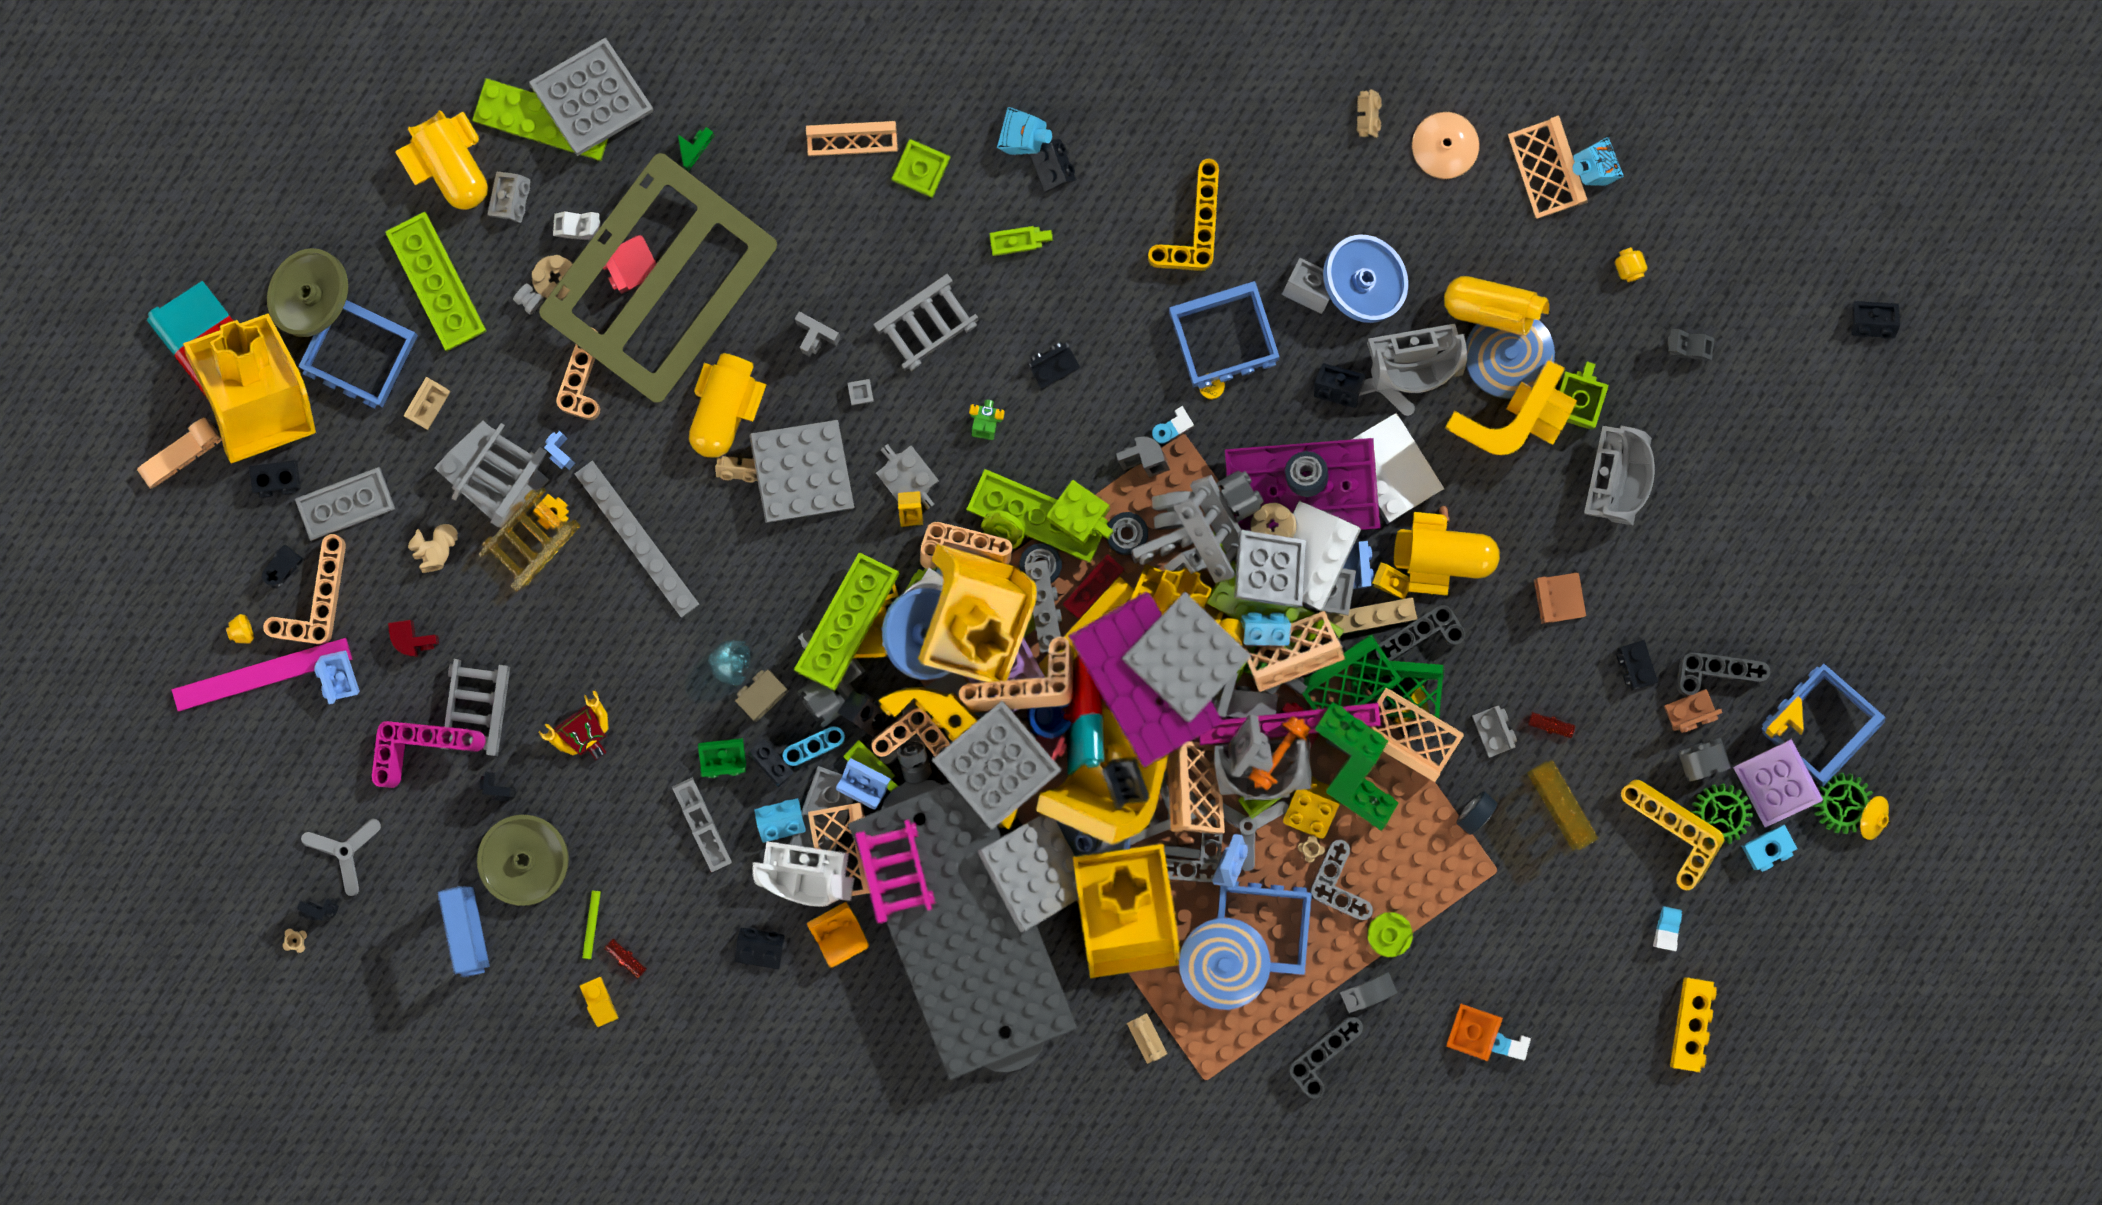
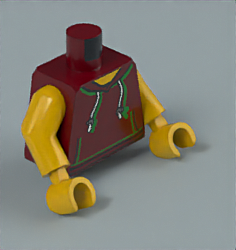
M593 691L595 698L592 700L587 699V696L584 695L587 705L554 728V730L549 724H545L549 731L547 734H542L539 731L541 737L544 740H548L558 750L571 755H583L589 751L595 760L604 756L607 752L599 742L607 737L606 732L609 729L608 714L599 701L597 692Z

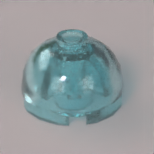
M724 641L710 654L709 664L712 672L722 683L738 686L744 682L746 678L742 676L744 665L749 669L750 649L748 646H744L745 641Z

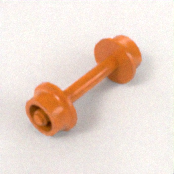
M1291 716L1287 722H1282L1281 726L1289 732L1272 755L1273 767L1271 770L1266 772L1251 766L1252 772L1248 778L1254 782L1255 788L1261 787L1268 791L1273 784L1278 783L1277 780L1270 776L1276 765L1296 737L1307 741L1306 737L1311 729L1305 725L1304 719L1298 720Z

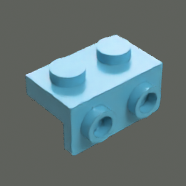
M1249 612L1248 615H1241L1245 645H1289L1291 624L1286 615L1278 612L1271 613L1270 615H1262L1258 612Z
M798 798L754 809L757 827L763 843L806 831Z

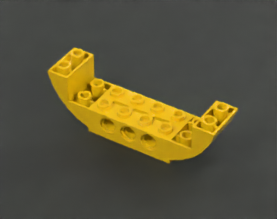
M911 687L894 691L879 700L882 703L880 708L888 716L891 714L896 716L915 698L917 700L915 704L924 713L928 711L933 716L931 720L940 729L944 727L949 732L947 736L953 742L980 720L974 712H969L963 706L960 698L954 692L948 694L937 689ZM958 715L962 721L961 725H954L951 722V716ZM1018 808L1000 822L998 826L1000 828L1005 826L1009 829Z

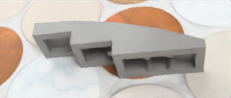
M693 777L672 786L711 872L731 864L732 861Z

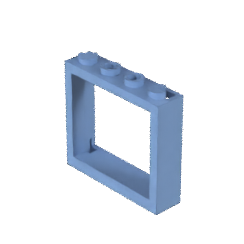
M1255 281L1169 307L1171 320L1193 387L1198 386L1199 389L1206 388L1212 385V381L1220 379V382H1225L1233 379L1235 374L1248 375L1255 372V368L1263 366V369L1271 368L1276 365L1275 362L1279 361V354ZM1251 296L1269 355L1198 377L1179 318Z
M346 300L343 310L406 339L379 396L376 397L311 366L330 326L313 336L298 367L304 370L303 375L313 380L317 376L324 380L322 384L332 389L338 386L344 389L343 394L353 399L359 396L365 399L364 404L372 408H376L377 405L383 408L418 335L405 327Z
M1825 664L1820 668L1817 666L1808 675L1810 678L1805 684L1802 682L1798 684L1793 690L1794 695L1789 700L1784 699L1777 707L1779 711L1774 716L1769 715L1762 724V733L1776 746L1784 743L1778 735L1773 739L1766 734L1767 728L1798 696L1803 701L1824 678L1871 718L1820 773L1802 758L1810 776L1822 787L1885 723L1884 715Z
M1237 881L1234 887L1220 886L1217 918L1225 917L1227 892L1303 899L1297 964L1270 962V972L1305 975L1312 893H1307V888L1293 887V891H1285L1284 886L1271 885L1270 889L1261 888L1262 884L1248 883V887L1239 886Z
M460 887L438 892L455 974L461 973L462 977L484 973V968L490 967L474 887Z

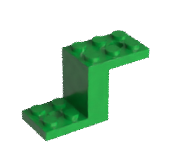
M1332 702L1315 730L1350 755L1336 773L1326 793L1382 831L1399 802L1391 795L1377 788L1371 781H1367L1365 777L1377 762L1388 740L1379 732L1365 725L1362 720L1348 713L1342 706Z

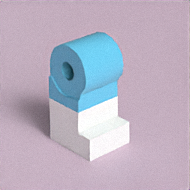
M1183 406L1175 410L1177 417L1166 424H1158L1154 427L1152 437L1158 444H1166L1194 427Z
M1662 907L1653 947L1672 951L1677 950V938L1682 917L1681 910Z
M1497 1033L1492 1051L1525 1060L1531 1038L1520 1035L1519 1041H1515Z

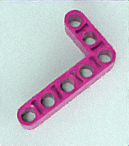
M383 722L377 729L372 781L379 787L395 788L398 786L401 780L405 744L479 751L485 745V736L479 731Z

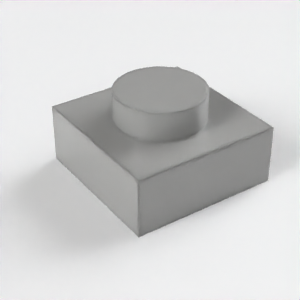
M870 379L848 383L852 406L874 402Z

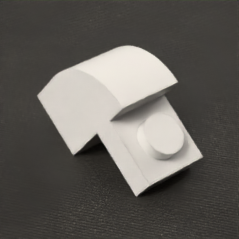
M555 213L553 236L590 240L600 228L599 213Z

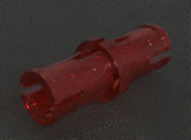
M1531 712L1528 726L1545 730L1548 734L1555 733L1570 739L1575 730L1574 724L1562 722L1554 716L1550 718Z
M614 938L605 946L604 950L619 962L618 965L624 966L636 979L642 975L641 973L646 971L647 968L632 956L633 953L631 951L627 952Z

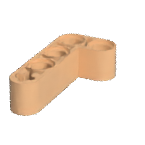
M575 344L556 402L558 407L565 413L586 420H594L600 414V407L595 400L583 396V392L595 358ZM582 354L587 355L588 362L585 365H578L577 358ZM575 375L580 376V384L575 387L571 386V377ZM568 396L572 397L574 400L572 406L568 408L563 407V399ZM587 404L595 406L594 412L590 415L584 414L583 411Z
M201 418L194 422L188 428L190 432L137 469L150 489L158 486L178 472V468L181 470L194 461L196 456L199 457L215 446L214 443L218 444L222 441L220 434L210 420Z
M933 522L928 525L921 545L920 563L926 569L937 567L931 561L932 556L927 555L934 554L937 544L1005 564L1010 563L1012 544L1005 538L941 522Z

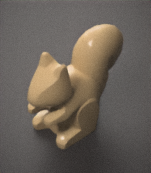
M442 524L436 527L433 532L432 541H425L419 529L416 530V534L410 540L408 548L411 551H415L413 554L415 560L423 559V563L419 566L422 569V573L441 570L444 567V563L449 556V547L454 546L455 541L458 539L457 530L452 525Z

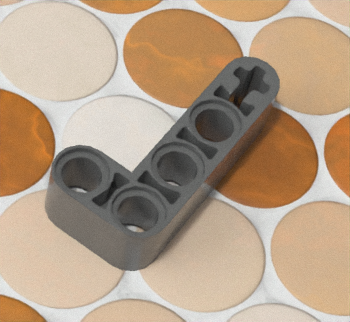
M1441 605L1381 642L1379 646L1387 649L1393 645L1390 640H1393L1396 648L1388 653V659L1391 661L1437 631L1444 641L1451 646L1458 645L1464 640L1465 631L1453 611L1448 606ZM1443 610L1447 613L1448 618L1446 622L1437 620V611ZM1420 622L1428 625L1429 631L1427 634L1418 632L1417 626ZM1451 629H1456L1459 632L1460 638L1458 641H1452L1449 638L1448 633ZM1401 634L1409 637L1410 643L1408 646L1399 644L1398 638ZM1375 649V650H1374L1375 658H1376L1377 660H1380V655H1379V653L1377 652V650Z
M1688 653L1680 660L1677 689L1684 696L1696 694L1700 689L1702 676L1755 683L1762 682L1770 676V668L1762 661L1702 653ZM1688 657L1696 660L1697 665L1694 669L1687 667L1686 660ZM1711 660H1715L1718 663L1719 668L1717 672H1712L1709 669L1708 665ZM1733 663L1740 665L1741 672L1739 675L1732 673L1731 666ZM1758 667L1760 671H1763V675H1760L1758 678L1756 673H1747L1748 669L1754 670ZM1686 679L1691 680L1694 684L1691 692L1686 691L1683 687Z
M1347 1017L1290 1063L1288 1068L1290 1076L1308 1097L1313 1099L1319 1098L1324 1092V1084L1315 1074V1071L1362 1033L1363 1024L1358 1018ZM1348 1022L1353 1024L1357 1022L1358 1025L1355 1027L1357 1031L1355 1033L1349 1031L1345 1034L1349 1038L1345 1040L1338 1030L1341 1028L1345 1032L1349 1028ZM1333 1035L1339 1036L1341 1041L1340 1045L1336 1048L1330 1047L1328 1043L1329 1038ZM1316 1049L1321 1050L1323 1053V1057L1319 1062H1314L1311 1059V1053ZM1303 1064L1305 1066V1073L1302 1076L1294 1075L1293 1068L1295 1065ZM1314 1081L1318 1082L1319 1091L1315 1094H1310L1307 1090L1308 1084Z

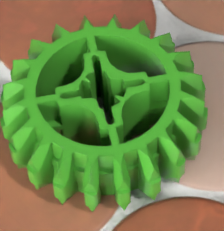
M1839 773L1838 779L1834 775L1830 779L1831 783L1828 781L1825 788L1817 786L1823 800L1813 805V807H1820V811H1816L1814 814L1815 816L1823 815L1819 820L1820 824L1828 821L1826 825L1827 830L1834 826V833H1839L1842 827L1843 834H1848L1849 827L1852 832L1857 831L1856 824L1860 827L1863 811L1870 801L1867 796L1872 795L1873 792L1864 791L1868 784L1863 783L1859 785L1861 782L1860 777L1853 781V774H1848L1845 780L1844 773ZM1841 784L1844 785L1838 797L1828 796L1834 787ZM1851 787L1858 793L1861 804L1852 799ZM1844 798H1846L1848 804L1853 806L1843 807L1842 809V805H1839V802L1835 801L1844 800ZM1827 803L1835 807L1836 819L1830 815ZM1849 810L1859 811L1854 819L1843 822Z
M1720 784L1718 791L1716 785H1711L1712 793L1707 788H1704L1703 793L1705 797L1700 794L1696 796L1701 802L1692 803V806L1698 808V811H1691V813L1705 821L1704 811L1709 802L1712 808V815L1705 822L1710 825L1719 822L1726 827L1729 832L1722 834L1726 842L1731 844L1732 836L1734 839L1740 840L1738 831L1742 834L1747 833L1746 829L1742 827L1743 825L1751 826V823L1745 821L1746 817H1753L1752 813H1746V809H1750L1752 806L1751 804H1743L1748 798L1747 796L1739 798L1742 793L1741 790H1737L1733 794L1734 786L1730 785L1726 791L1725 784ZM1723 795L1729 797L1734 802L1723 806L1714 797ZM1738 808L1739 819L1734 827L1731 815ZM1718 810H1728L1726 811L1727 815H1724L1726 816L1725 820L1723 818L1715 819ZM1712 838L1709 839L1710 843L1715 842Z

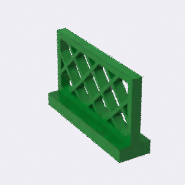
M1370 634L1344 652V660L1323 667L1304 678L1303 684L1307 688L1302 694L1313 710L1318 709L1316 705H1321V709H1324V706L1329 707L1331 705L1325 703L1327 691L1340 693L1338 706H1341L1343 694L1356 696L1355 705H1362L1381 694L1385 688H1390L1402 679L1374 636ZM1373 649H1376L1380 655L1379 665L1366 663L1367 653ZM1364 656L1363 662L1357 661ZM1382 659H1383V661L1385 662V664L1387 665V667L1381 666V664H1382ZM1352 663L1362 665L1360 678L1347 675L1349 665ZM1365 666L1378 668L1376 681L1363 678ZM1345 669L1344 674H1339L1340 671ZM1380 669L1390 670L1395 679L1389 683L1379 682ZM1331 677H1344L1341 690L1328 688ZM1346 678L1359 680L1357 693L1344 691ZM1326 681L1325 687L1319 686ZM1362 681L1375 684L1374 692L1371 695L1359 694ZM1378 684L1384 685L1383 687L1377 690ZM1315 688L1325 690L1322 703L1313 701L1308 693ZM1359 697L1365 698L1358 703Z
M1366 659V663L1379 665L1380 660ZM1382 660L1381 666L1387 667L1385 662ZM1390 661L1402 680L1388 689L1392 690L1398 686L1405 694L1403 698H1408L1418 707L1431 700L1436 706L1435 715L1433 716L1440 719L1444 666L1439 664ZM1352 663V676L1357 677V674H1361L1362 665ZM1365 666L1363 675H1368L1371 680L1376 681V678L1374 679L1371 675L1377 676L1378 668ZM1380 669L1379 680L1383 676H1389L1392 680L1395 679L1390 670ZM1406 678H1412L1417 685L1407 693L1400 683ZM1352 679L1351 692L1356 693V687L1358 688L1357 680ZM1428 680H1438L1437 689L1431 694L1422 686ZM1369 683L1363 689L1360 688L1359 694L1366 695L1365 691L1373 686L1374 683ZM1420 687L1428 697L1417 705L1410 695ZM1437 694L1435 701L1432 697ZM1350 695L1349 706L1355 705L1356 696ZM1378 696L1374 701L1370 700V704L1377 703L1380 696ZM1386 696L1392 704L1389 709L1397 708L1396 703L1389 696ZM1413 710L1409 713L1402 712L1403 718L1416 719ZM1393 712L1386 714V716L1399 717V713Z

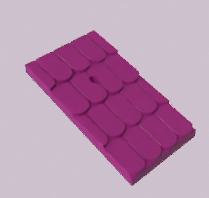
M1374 438L1225 449L1227 476L1237 470L1241 473L1246 471L1252 481L1250 486L1253 492L1257 490L1263 499L1261 507L1268 503H1278L1294 513L1298 502L1301 501L1349 522L1361 530L1380 528ZM1303 451L1315 452L1320 455L1327 464L1329 475L1326 488L1317 495L1309 497L1299 496L1292 492L1287 485L1285 468L1289 459L1298 452ZM1304 471L1301 476L1309 477L1312 472ZM1253 514L1238 522L1241 530L1251 532ZM1274 520L1269 524L1272 532L1279 526Z
M1148 592L1142 593L1068 635L1141 765L1144 767L1223 722L1210 700L1188 723L1122 660L1129 650L1162 617L1155 601Z

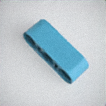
M838 727L827 728L788 746L783 752V759L790 766H798L841 746L845 741V733ZM838 731L841 734V739L838 743H831L829 741L830 732ZM812 740H817L820 743V749L816 753H811L808 750V744ZM793 749L797 750L800 754V758L796 762H790L787 757L789 751Z

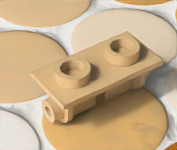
M1370 89V94L1368 91H1361L1360 96H1358V112H1366V116H1358L1357 132H1359L1360 137H1368L1369 133L1373 137L1378 138V131L1381 129V121L1378 118V109L1381 108V97L1379 93Z
M722 456V458H717V465L715 466L716 477H720L723 480L742 479L745 482L758 481L754 459L742 458V465H737L738 458Z
M1147 1013L1127 1023L1147 1064L1167 1054Z

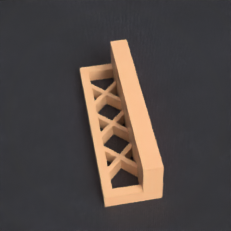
M895 121L806 126L808 156L897 152ZM884 134H892L893 146L883 147L877 140ZM865 135L872 140L867 148H860L855 143L860 136ZM870 135H878V136L874 139V138H873L872 136H870ZM848 136H855V137H854L853 140H851ZM838 137H845L850 142L844 149H838L832 144ZM812 138H822L828 144L822 150L813 151ZM829 146H831V147L833 148V150H827V149H828Z

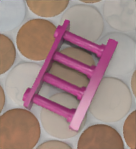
M910 820L905 821L906 828L873 837L871 835L866 836L865 831L856 833L878 923L888 921L887 916L891 915V912L926 904L927 910H931V905L935 904L932 890H927L914 839L918 837L915 823L911 824ZM909 837L911 851L880 859L872 858L870 849L874 848L875 845ZM915 860L918 873L883 882L882 879L877 880L875 871H879V868ZM920 881L923 895L889 904L888 902L883 903L881 894L885 893V890Z

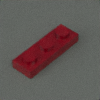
M1107 554L1062 605L1080 620L1124 571V568Z

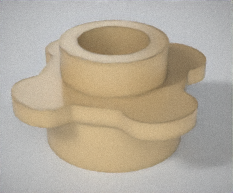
M1313 835L1309 836L1306 842L1298 845V851L1305 855L1307 862H1313L1315 857L1323 855L1325 852V848L1320 846L1317 842V837Z
M287 929L283 943L284 950H296L298 953L305 950L304 940L307 938V933L303 930L297 932L293 931V929Z

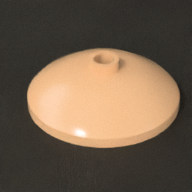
M1440 112L1427 117L1417 127L1412 140V151L1417 164L1427 174L1436 178L1451 179L1464 174L1472 167L1478 156L1479 139L1476 130L1467 119L1455 113ZM1443 140H1450L1451 145L1445 146Z

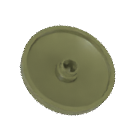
M315 248L304 249L289 256L275 271L268 288L267 306L273 322L281 330L297 337L313 336L327 329L338 318L347 299L348 278L346 271L336 257L324 250Z
M515 815L499 821L485 834L479 846L477 866L483 884L496 898L512 905H533L548 899L560 888L568 871L569 853L564 838L551 823L536 816Z

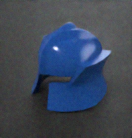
M1070 704L1029 708L1027 718L1032 727L1030 732L1051 739L1065 733L1072 722L1063 719L1065 712L1062 709Z

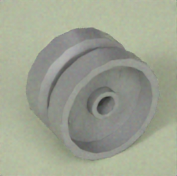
M1177 491L1151 497L1154 510L1167 511V513L1158 514L1154 517L1155 529L1184 528L1173 506L1194 498L1195 494L1193 491Z

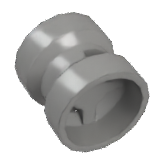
M526 283L515 294L513 301L518 305L523 304L525 311L531 315L539 308L545 298L539 293H533V288Z

